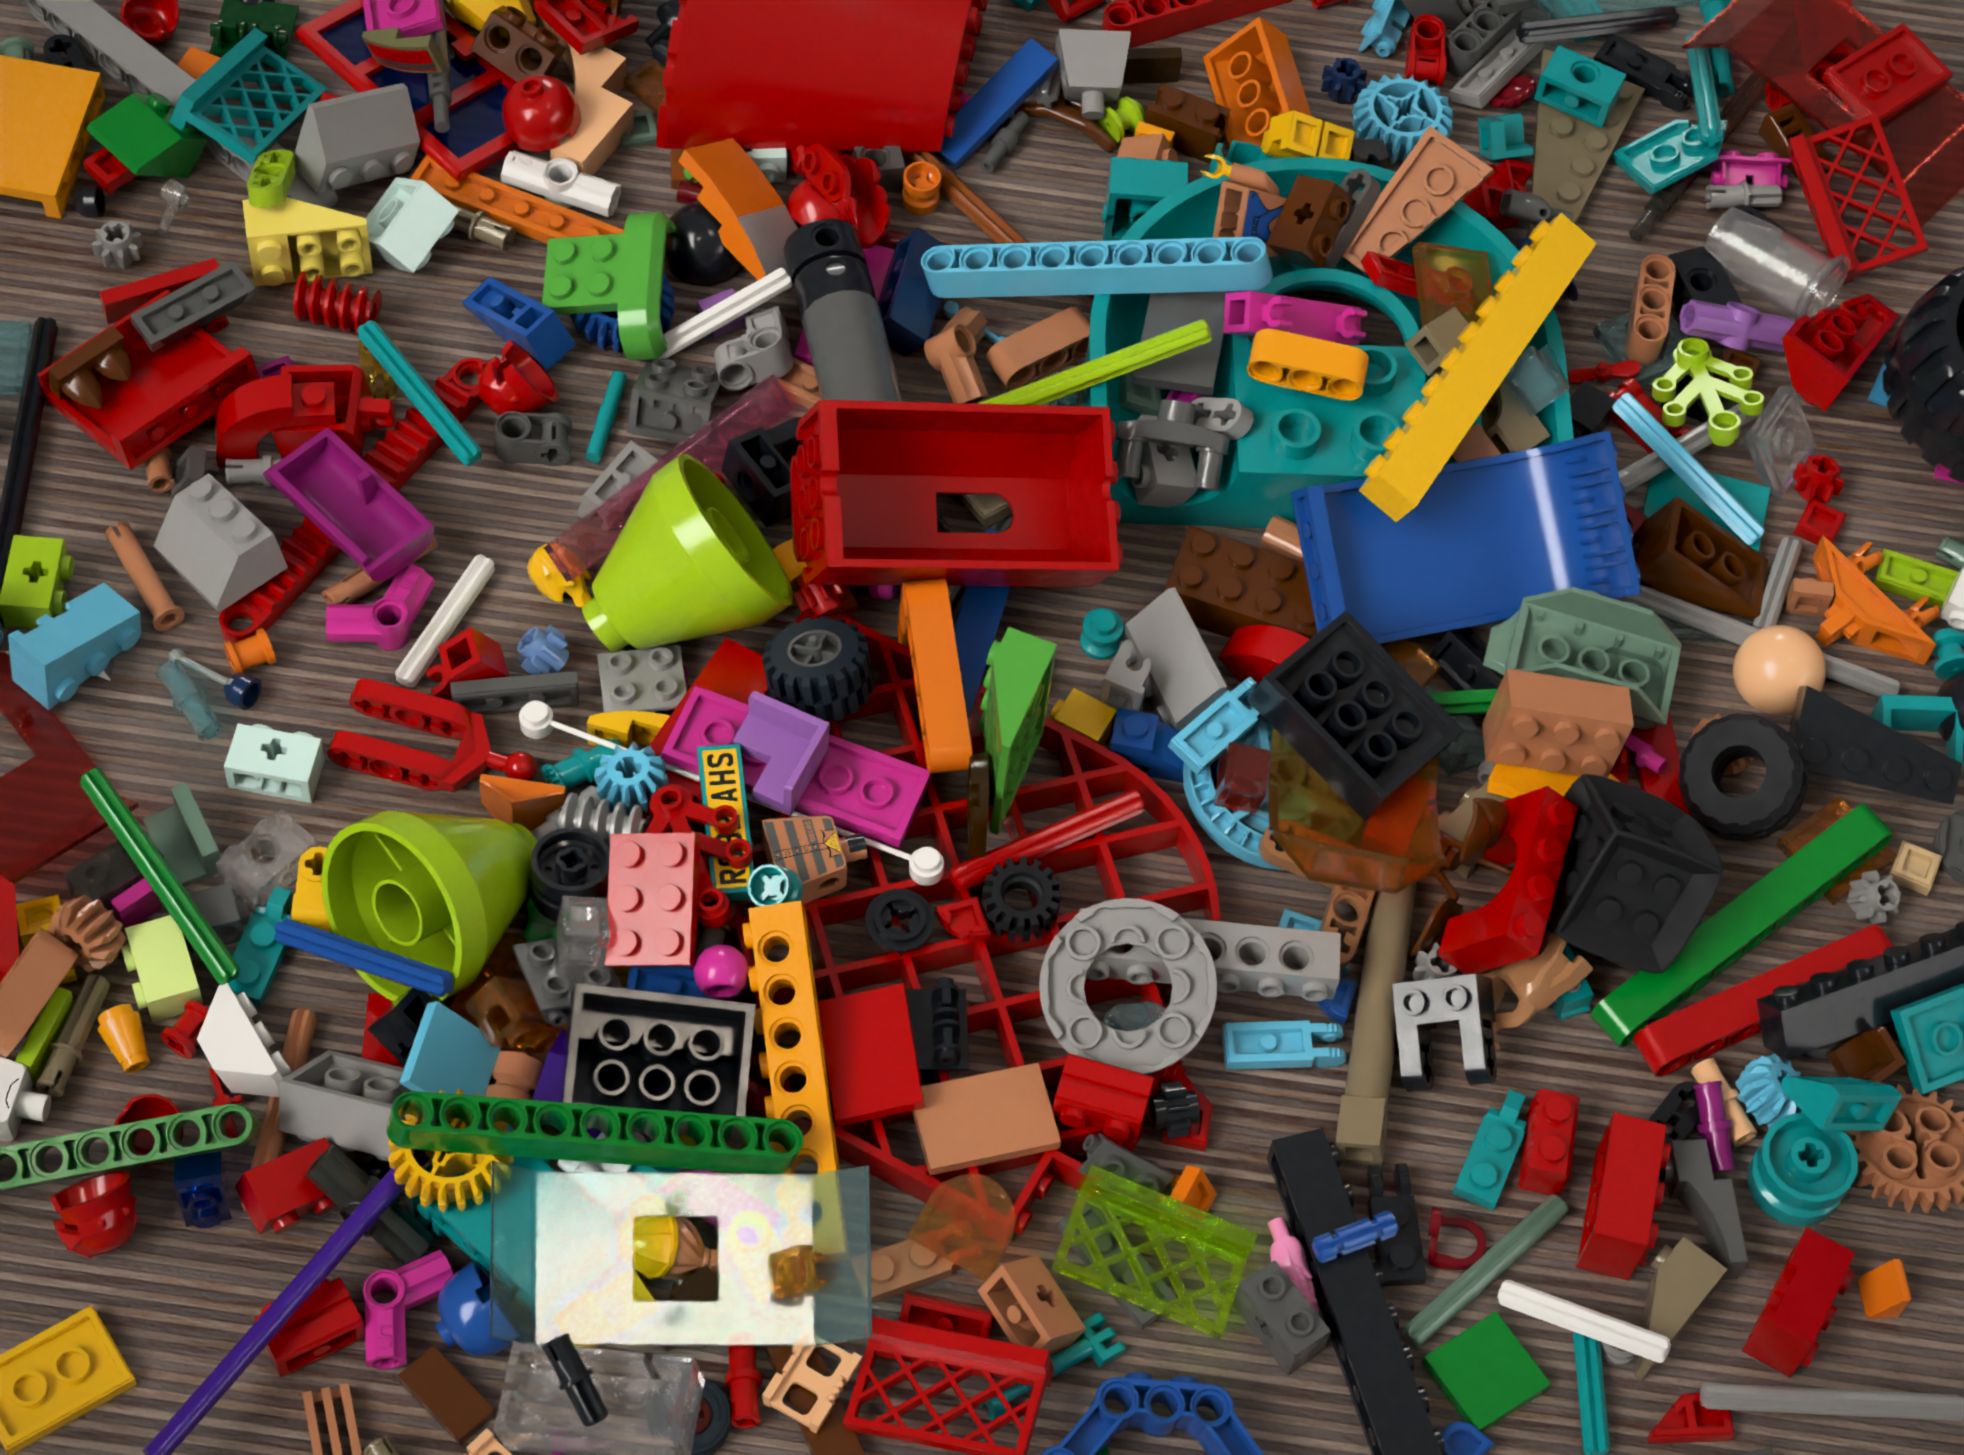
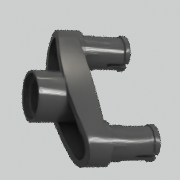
M1160 400L1157 420L1118 422L1116 440H1119L1117 454L1118 477L1126 479L1139 478L1143 444H1148V441L1196 448V451L1200 453L1195 488L1219 491L1223 457L1228 456L1230 438L1204 427L1193 425L1195 404L1175 400Z

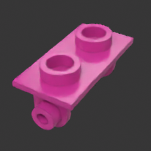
M1740 151L1720 152L1716 161L1708 165V169H1717V171L1711 172L1710 184L1739 185L1741 181H1746V177H1752V185H1778L1780 188L1786 189L1788 176L1787 174H1782V171L1791 163V159L1779 158V154L1773 152L1759 153L1756 157L1742 156Z

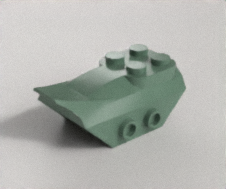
M1571 587L1523 597L1520 609L1512 617L1491 628L1483 666L1502 675L1505 674L1508 668L1629 687L1634 722L1633 728L1648 730L1657 725L1664 726L1667 723L1682 644L1654 610L1640 607L1633 602H1623L1606 597L1592 590Z

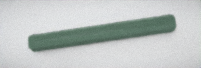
M1552 1194L1409 1321L1402 1332L1405 1339L1416 1348L1425 1344L1558 1224L1569 1210L1567 1203L1556 1194Z

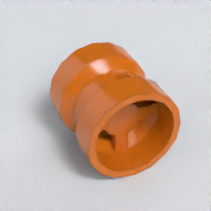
M918 161L910 164L904 170L901 202L903 207L912 214L927 215L935 211L939 205L941 173L934 164Z

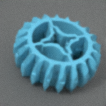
M1397 73L1392 80L1383 75L1379 82L1371 80L1367 89H1362L1361 93H1359L1352 111V130L1356 132L1357 139L1384 140L1391 165H1393L1397 160L1404 162L1429 126L1447 138L1451 136L1453 109L1448 107V97L1440 96L1439 87L1429 88L1427 79L1420 83L1415 81L1413 74L1409 79H1403Z

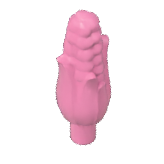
M1284 1217L1275 1218L1267 1223L1274 1241L1270 1247L1271 1262L1275 1260L1318 1314V1300L1315 1298V1288L1312 1282L1314 1276L1309 1270L1306 1251L1302 1243L1296 1237L1290 1235Z

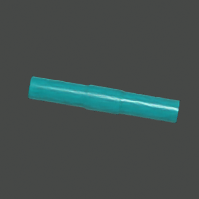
M614 371L611 375L585 458L590 462L598 463L601 461L627 381V375L623 372Z

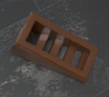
M1794 103L1768 113L1764 117L1758 132L1771 149L1779 154V158H1790L1788 153V137L1804 134L1806 138L1814 135L1804 116ZM1821 145L1814 146L1818 157L1831 162ZM1791 161L1787 167L1798 179ZM1822 167L1823 170H1824V173L1827 174V173L1829 172V170L1826 169V168H1824V167Z

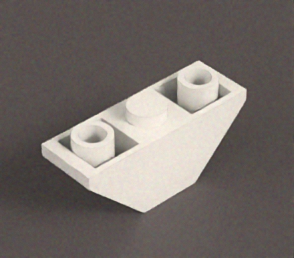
M228 983L219 985L197 1037L198 1043L212 1068L230 1092L279 1097V1080L292 1073L290 1067L279 1051L272 1054L268 1047L275 1044V1041L262 1021L254 1024L252 1017L258 1014L247 994L243 991L236 995Z

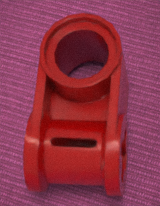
M1422 14L1413 21L1406 48L1404 79H1409L1413 74L1415 80L1424 81L1427 79L1429 82H1435L1436 86H1443L1446 72L1445 25L1435 15Z

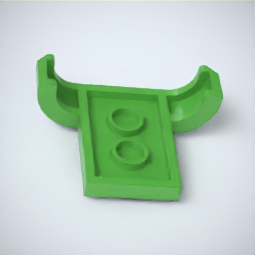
M661 211L631 213L626 219L624 233L548 239L542 304L554 310L557 315L617 311L620 341L628 361L658 359L667 350V342L661 327L660 310L667 232H676L675 224Z

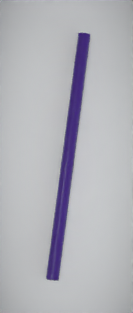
M415 1149L414 1159L423 1167L430 1157L425 1156L424 1150ZM391 1168L145 1447L143 1450L145 1455H171L405 1188L406 1185L398 1186L395 1182L394 1172L396 1170Z

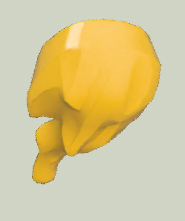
M544 544L534 552L529 559L527 571L531 581L543 596L557 603H563V594L566 592L573 598L575 606L581 608L592 599L584 580L591 579V576L570 551L557 544Z

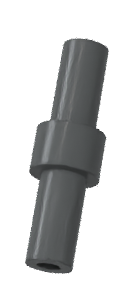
M1018 111L1007 127L1001 128L992 139L991 149L980 162L983 170L992 172L1004 155H1009L1019 142L1018 136L1030 121L1029 116L1025 112Z

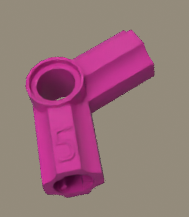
M410 564L397 573L385 596L373 605L328 604V607H326L327 642H376L382 649L390 651L404 647L410 640V628L434 587V578L428 575L423 568ZM390 622H395V623H396V624H394V625H384V624L390 623Z
M441 1250L393 1271L386 1269L375 1271L364 1282L366 1367L376 1368L377 1370H395L397 1367L407 1365L406 1311L438 1297L445 1282L453 1276L452 1268ZM382 1291H390L396 1295L393 1301L385 1304L378 1303L373 1299L377 1293Z

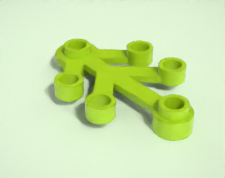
M1691 337L1680 341L1678 347L1673 352V362L1675 364L1663 377L1653 381L1652 397L1656 401L1667 402L1662 410L1663 423L1670 427L1683 425L1686 421L1687 409L1700 397L1709 417L1708 436L1718 446L1733 444L1740 435L1741 419L1736 413L1724 410L1719 396L1740 403L1739 410L1744 415L1756 416L1763 411V394L1758 391L1749 390L1753 385V371L1748 367L1735 366L1712 357V351L1709 349L1708 343L1700 338ZM1708 371L1729 378V383L1710 376ZM1690 373L1693 380L1676 397V384Z

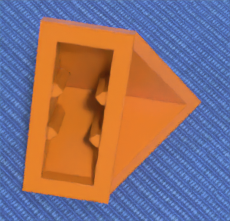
M487 774L480 775L481 802L493 818L506 823L521 824L530 832L546 822V816L564 805L566 800V786Z

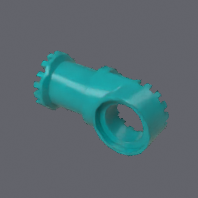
M612 738V743L623 746L620 740ZM599 745L585 752L582 748L577 747L572 750V755L554 765L545 764L542 766V775L545 777L546 782H551L549 784L566 786V791L585 781L592 783L595 781V768L601 766L602 754L613 756L615 755L614 750Z

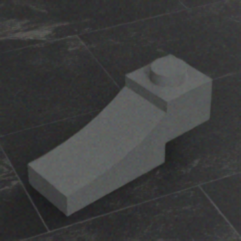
M1706 1139L1671 1141L1668 1164L1665 1169L1661 1168L1660 1181L1667 1184L1669 1199H1679L1688 1209L1705 1235L1714 1259L1728 1269L1721 1280L1738 1279L1748 1263L1732 1179L1714 1180Z

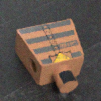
M828 815L762 820L761 843L767 864L792 869L799 875L803 883L802 904L843 889L847 881L846 863L867 859V848L863 834L859 833L839 838L833 818Z

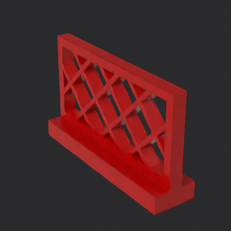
M1877 114L1806 138L1804 134L1789 139L1788 153L1839 286L1853 282L1855 276L1928 252V245ZM1869 127L1872 128L1876 139L1870 150L1851 143L1855 132ZM1847 135L1845 140L1840 138ZM1830 142L1840 146L1841 149L1832 163L1818 157L1814 146ZM1878 146L1882 155L1875 153ZM1846 150L1866 157L1858 173L1839 166ZM1871 160L1887 166L1889 173L1883 184L1863 176ZM1822 167H1824V168H1826V169L1829 170L1827 176H1825V173H1824V170H1823ZM1834 173L1854 180L1847 196L1830 189L1829 182ZM1891 179L1895 189L1888 186ZM1859 183L1879 191L1871 207L1851 199ZM1884 193L1900 200L1902 206L1896 217L1876 209ZM1835 201L1842 203L1839 210ZM1847 206L1867 214L1859 230L1843 223L1842 216ZM1904 213L1908 222L1901 220ZM1872 216L1892 224L1884 241L1864 233ZM1899 227L1911 232L1916 244L1902 249L1889 242L1896 228ZM1848 234L1855 237L1852 244ZM1860 239L1880 247L1874 259L1862 263L1858 262L1855 249ZM1885 250H1887V251H1889V252H1892V253L1883 255V253H1884Z
M871 1316L866 1332L869 1339L843 1421L846 1430L971 1455H1027L1045 1388L1050 1387L1054 1373L1049 1350ZM877 1356L895 1359L901 1370L878 1382L872 1372ZM928 1366L940 1368L945 1379L923 1391L913 1375ZM949 1370L957 1372L951 1375ZM971 1375L984 1377L990 1387L967 1400L958 1383ZM908 1379L917 1395L894 1408L885 1391ZM994 1379H998V1380H1001V1381H999L998 1383H996V1382L994 1381ZM870 1380L873 1386L867 1389ZM1017 1383L1033 1386L1030 1399L1013 1409L1002 1393ZM952 1387L962 1404L938 1416L929 1400ZM878 1395L889 1410L874 1420L858 1417L862 1404ZM996 1396L1006 1413L983 1425L974 1408ZM924 1404L933 1421L919 1429L906 1427L901 1416ZM968 1412L978 1429L964 1438L951 1436L945 1425ZM1025 1414L1024 1421L1022 1424L1019 1420V1417ZM894 1420L897 1423V1425L889 1424ZM1013 1421L1020 1432L1016 1449L996 1445L990 1434ZM939 1429L942 1434L934 1433V1432ZM984 1438L987 1443L979 1441Z

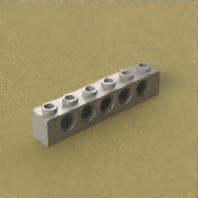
M1080 908L1079 913L1086 908ZM1183 918L1200 934L1211 956L1215 959L1213 962L1217 977V991L1222 993H1234L1238 990L1258 992L1265 997H1278L1281 995L1301 996L1308 1001L1334 999L1340 980L1341 933ZM1129 944L1121 945L1128 950L1125 953L1115 952L1111 948L1096 957L1086 974L1087 979L1095 981L1114 978L1128 980L1130 983L1145 985L1151 982L1171 984L1169 971L1159 956L1145 947ZM1241 959H1253L1258 965H1248ZM1285 963H1296L1302 969H1291Z

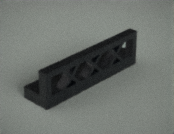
M1470 628L1448 630L1424 660L1455 691L1498 689L1504 676L1497 671L1483 666L1487 644Z

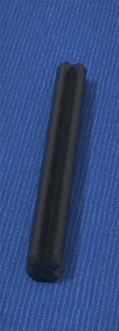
M1663 6L1523 21L1519 23L1518 29H1516V36H1518L1520 43L1528 44L1665 29L1676 26L1679 14L1676 13L1674 6Z

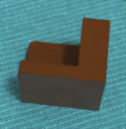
M1884 1026L1873 1027L1870 1030L1845 1038L1826 1052L1840 1077H1853L1881 1082L1906 1064V1061Z

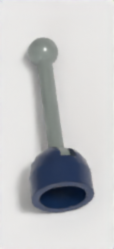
M176 648L169 653V661L172 664H183L224 685L225 696L233 705L247 710L257 701L261 692V681L251 675L237 673L227 678L186 657L181 649Z

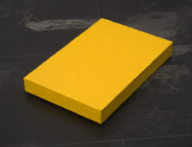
M93 1305L0 1355V1441L8 1455L18 1452L137 1385L132 1372Z

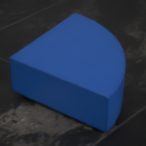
M1340 976L1334 999L1317 1001L1321 1010L1332 1020L1344 1025L1358 982Z

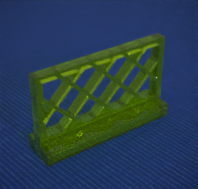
M1091 1164L1078 1183L1074 1195L1076 1198L1051 1269L1219 1339L1223 1335L1247 1256L1253 1250L1257 1233ZM1085 1202L1102 1209L1108 1224L1090 1230L1082 1215ZM1132 1222L1143 1226L1150 1241L1132 1248L1122 1226ZM1078 1227L1081 1234L1074 1237L1076 1228ZM1112 1230L1123 1252L1104 1259L1094 1237ZM1171 1240L1184 1243L1191 1259L1173 1265L1163 1244ZM1085 1241L1095 1263L1081 1267L1067 1261L1066 1257L1069 1248ZM1154 1248L1164 1270L1146 1276L1136 1255ZM1214 1257L1233 1264L1229 1278L1216 1283L1205 1263L1206 1260ZM1127 1259L1137 1280L1127 1285L1115 1281L1108 1268L1109 1265ZM1195 1265L1206 1287L1188 1294L1177 1272ZM1167 1276L1179 1297L1168 1303L1158 1299L1150 1283ZM1226 1287L1222 1297L1219 1289ZM1210 1294L1218 1309L1215 1322L1199 1316L1192 1301Z

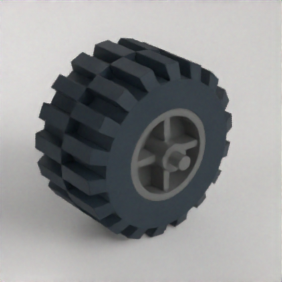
M819 616L818 619L808 617L802 619V622H792L786 625L785 630H778L772 635V641H767L764 647L765 653L762 654V661L771 698L826 722L830 720H835V722L843 720L845 715H853L859 711V705H865L869 701V694L873 693L874 690L873 670L866 636L863 631H859L858 626L855 624H846L845 619L838 617L835 619H829V616Z

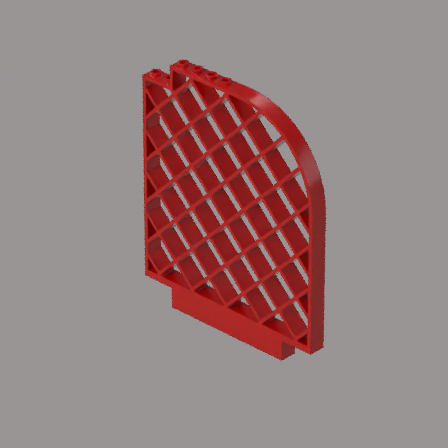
M808 608L799 615L795 623L802 622V619L808 617L818 619L819 616L815 617L812 609ZM832 609L819 615L829 616V619L837 617L845 619L846 624L853 623L858 626L859 631H863L868 643L870 659L878 664L884 682L882 685L874 686L873 693L869 694V701L865 705H859V711L853 715L847 714L843 720L837 722L835 720L827 721L830 723L829 734L843 739L838 722L893 711L904 745L877 752L927 769L923 741L920 742L909 709V707L918 705L910 649ZM726 637L651 742L650 747L654 750L655 756H661V752L694 686L748 704V698L752 691H757L770 697L762 655ZM898 675H900V676L906 678V680H901V681H900ZM982 684L979 686L970 715L974 729L969 731L972 755L981 752L983 733L978 731V725L984 712L980 707L987 688L983 687ZM1046 717L1044 733L1039 746L1057 754L1064 777L1019 787L1004 820L1011 842L1027 835L1020 814L1068 803H1074L1076 811L1079 813L1094 806L1092 798L1122 791L1126 793L1130 790H1136L1144 802L1143 808L1158 824L1104 835L1103 830L1086 837V840L1074 842L1037 858L1036 860L1042 862L1041 871L1043 872L1049 867L1053 874L1095 865L1107 901L1126 898L1113 862L1114 860L1177 847L1187 863L1195 884L1135 897V899H1143L1161 904L1178 914L1203 909L1205 920L1221 921L1218 890L1210 862L1192 826L1168 794L1147 774L1122 756ZM1081 767L1088 770V772L1082 773ZM669 770L665 771L668 785L675 784L685 787L691 793L693 802L702 805L700 782ZM931 777L922 798L924 808L917 809L904 840L933 834L937 850L944 859V873L941 880L930 886L919 885L912 879L888 884L878 849L866 845L867 859H864L873 888L813 900L803 904L806 911L808 931L820 970L814 971L817 997L828 995L829 999L844 996L843 991L900 978L906 989H921L917 974L974 962L986 1003L967 1007L968 1034L995 1027L1007 1067L1023 1066L1025 1063L1012 1023L1044 1016L1040 1001V991L1003 999L990 958L1046 945L1048 949L1054 937L1079 913V910L1058 915L1050 931L1045 929L1044 936L1036 939L1034 933H1031L1030 942H1022V935L1016 934L1015 942L1007 940V931L1004 930L999 937L994 933V930H991L990 941L971 942L956 938L921 946L919 951L912 949L905 951L902 955L897 951H893L890 954L835 966L823 926L865 917L866 910L871 901L885 891L893 889L910 890L921 895L929 903L953 897L954 902L970 899L969 893L983 890L985 881L963 891H958L951 881L950 870L960 863L949 830L967 826V798L940 804ZM746 800L747 808L759 805L757 803ZM676 801L669 802L666 805H672ZM650 806L647 814L643 811L644 819H646L648 815H652ZM772 809L775 819L790 818L789 815ZM700 823L702 833L705 835L704 824ZM670 826L667 829L666 833H673L672 828ZM863 835V837H866V838H868V839L874 840V841L879 842V843H882V844H886V843L880 842V841H878V840H875V839H872V838H869V837ZM762 844L753 845L752 853L755 870L759 866L767 864ZM703 856L702 858L709 873L708 856ZM1034 860L1028 862L1026 865L1032 866ZM1028 891L1034 908L1038 903L1037 897ZM734 900L736 902V914L727 923L731 928V935L724 940L723 945L735 946L745 956L748 966L755 965L751 949L746 950L742 928L743 923L750 922L749 915L741 917L737 900ZM607 907L598 917L585 923L576 924L581 927L578 934L596 931L603 947L606 944ZM891 912L892 925L890 927H900L902 929L900 920ZM698 931L696 933V943L699 935ZM613 968L615 973L630 970V968ZM1114 978L1099 981L1086 979L1084 991L1087 1005L1140 994L1151 1025L1160 1019L1165 1011L1158 989L1172 985L1155 982L1137 985L1130 983L1128 980ZM788 987L777 990L773 996V1003L777 1005L788 1004L794 998L795 990ZM759 992L752 993L751 997L744 1000L738 998L717 999L756 1004L755 1009L761 1008ZM761 1035L763 1046L766 1052L764 1035ZM758 1055L750 1059L746 1108L767 1118L764 1096H770L772 1093L771 1090L758 1083L768 1081L770 1078L762 1079ZM1067 1056L1039 1063L1045 1087L1059 1084ZM1182 1060L1164 1070L1153 1073L1154 1081L1150 1096L1158 1095V1091L1161 1090L1160 1083L1174 1081L1176 1072L1183 1065ZM930 1071L934 1084L950 1080L947 1071ZM787 1078L784 1082V1090L792 1093L789 1079ZM1148 1101L1144 1117L1146 1116L1151 1119ZM834 1111L832 1112L838 1157L959 1222L963 1220L970 1221L974 1230L1006 1247L1014 1233L1022 1236L1033 1216V1212L1029 1210L1036 1197L1040 1200L1045 1198L1054 1178L1091 1198L1093 1197L1095 1200L1098 1198L1103 1187L1111 1190V1188L1101 1184L1102 1179L1100 1176L1090 1178L1080 1173L1078 1169L1082 1163L1069 1157V1155L1085 1152L1083 1150V1142L1088 1135L1103 1134L1106 1136L1102 1131L1103 1129L1089 1125L1059 1132L1061 1139L1060 1149L929 1176L927 1164L913 1167L892 1156L883 1127L914 1119L912 1111L841 1127L837 1126ZM800 1117L793 1121L799 1127L803 1136L812 1127V1120L806 1117ZM868 1130L872 1144L852 1133ZM1140 1130L1138 1139L1128 1137L1126 1140H1116L1108 1136L1106 1137L1108 1140L1133 1152L1142 1136L1143 1130ZM1038 1163L1007 1217L989 1207L980 1177ZM964 1181L968 1196L948 1185Z

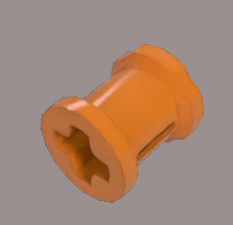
M263 628L256 630V635L238 642L231 643L229 640L223 642L224 652L233 674L243 673L244 670L266 662L270 665L277 662L271 642Z

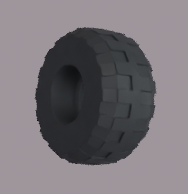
M1728 714V716L1714 719L1707 723L1688 741L1689 743L1684 753H1682L1679 762V788L1689 812L1710 832L1734 841L1760 840L1782 830L1800 811L1808 789L1807 765L1797 742L1776 722L1756 714ZM1744 757L1758 758L1765 762V780L1759 790L1750 796L1742 798L1728 797L1722 793L1720 785L1722 774L1730 763Z

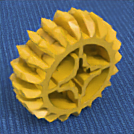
M459 1088L455 1094L464 1095V1092ZM405 1115L407 1121H403L408 1125L420 1124V1121L415 1116ZM447 1119L449 1125L454 1128L464 1129L467 1127L461 1119ZM502 1121L493 1123L500 1131L510 1132L506 1131L508 1123ZM390 1139L388 1141L389 1150L393 1152L388 1157L390 1168L396 1170L394 1172V1179L398 1186L406 1185L405 1194L409 1199L420 1195V1202L424 1208H427L434 1200H438L439 1210L443 1213L447 1210L449 1202H456L457 1208L463 1212L466 1208V1200L470 1198L481 1206L484 1202L482 1191L484 1190L496 1195L499 1190L497 1180H507L509 1168L506 1165L514 1162V1156L459 1152L446 1153L444 1156L443 1151L424 1150L425 1156L432 1159L433 1169L429 1173L414 1159L415 1149L398 1147ZM459 1173H466L464 1175L453 1177Z

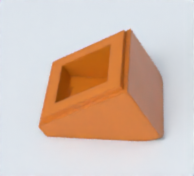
M1900 1258L1892 1259L1863 1274L1858 1279L1857 1283L1865 1315L1868 1319L1899 1317L1912 1299Z

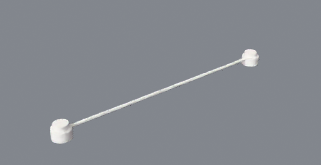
M530 701L520 710V729L529 738H544L552 732L553 728H557L613 750L615 745H617L554 721L552 709L541 701ZM617 745V746H619L622 750H627V749H628V748H625V747H623V746ZM665 763L666 770L700 782L699 775ZM746 793V800H749V801H751V802H754V803H757V804H759V805L765 806V807H767V808L773 809V810H775V811L781 812V811L776 810V809H774V808H772V807H769V806H767V805H765V804H762V803H760V802H758V801H756V800H753V799H752V795ZM793 811L791 817H808L796 811ZM836 827L837 834L845 837L855 835V833ZM864 837L866 845L909 860V874L917 884L930 886L941 880L944 873V859L936 849L922 847L911 855Z

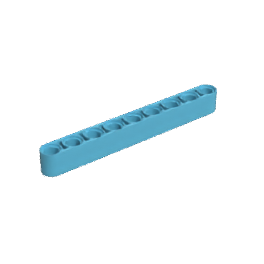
M1257 237L940 245L928 249L921 258V266L932 294L939 298L1254 291L1266 287L1273 277L1266 245Z

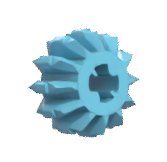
M634 741L627 750H622L619 746L615 745V755L602 754L601 766L595 768L594 778L597 784L598 797L601 800L604 798L610 801L612 812L620 801L626 803V814L628 816L635 804L642 806V810L647 814L649 809L648 803L652 795L659 788L668 785L667 774H665V762L661 759V756H655V752L650 745L640 751Z
M1776 1054L1754 1059L1745 1066V1070L1740 1073V1078L1735 1082L1737 1089L1740 1091L1737 1099L1745 1103L1747 1107L1746 1113H1752L1758 1125L1766 1124L1770 1128L1771 1125L1786 1115L1803 1112L1786 1095L1781 1087L1784 1077L1800 1076L1801 1072H1796L1792 1068L1791 1062L1788 1059L1781 1061Z

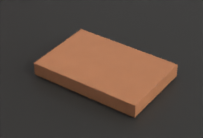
M1039 1062L922 1086L926 1108L912 1111L929 1176L1051 1151L1061 1147L1060 1135Z

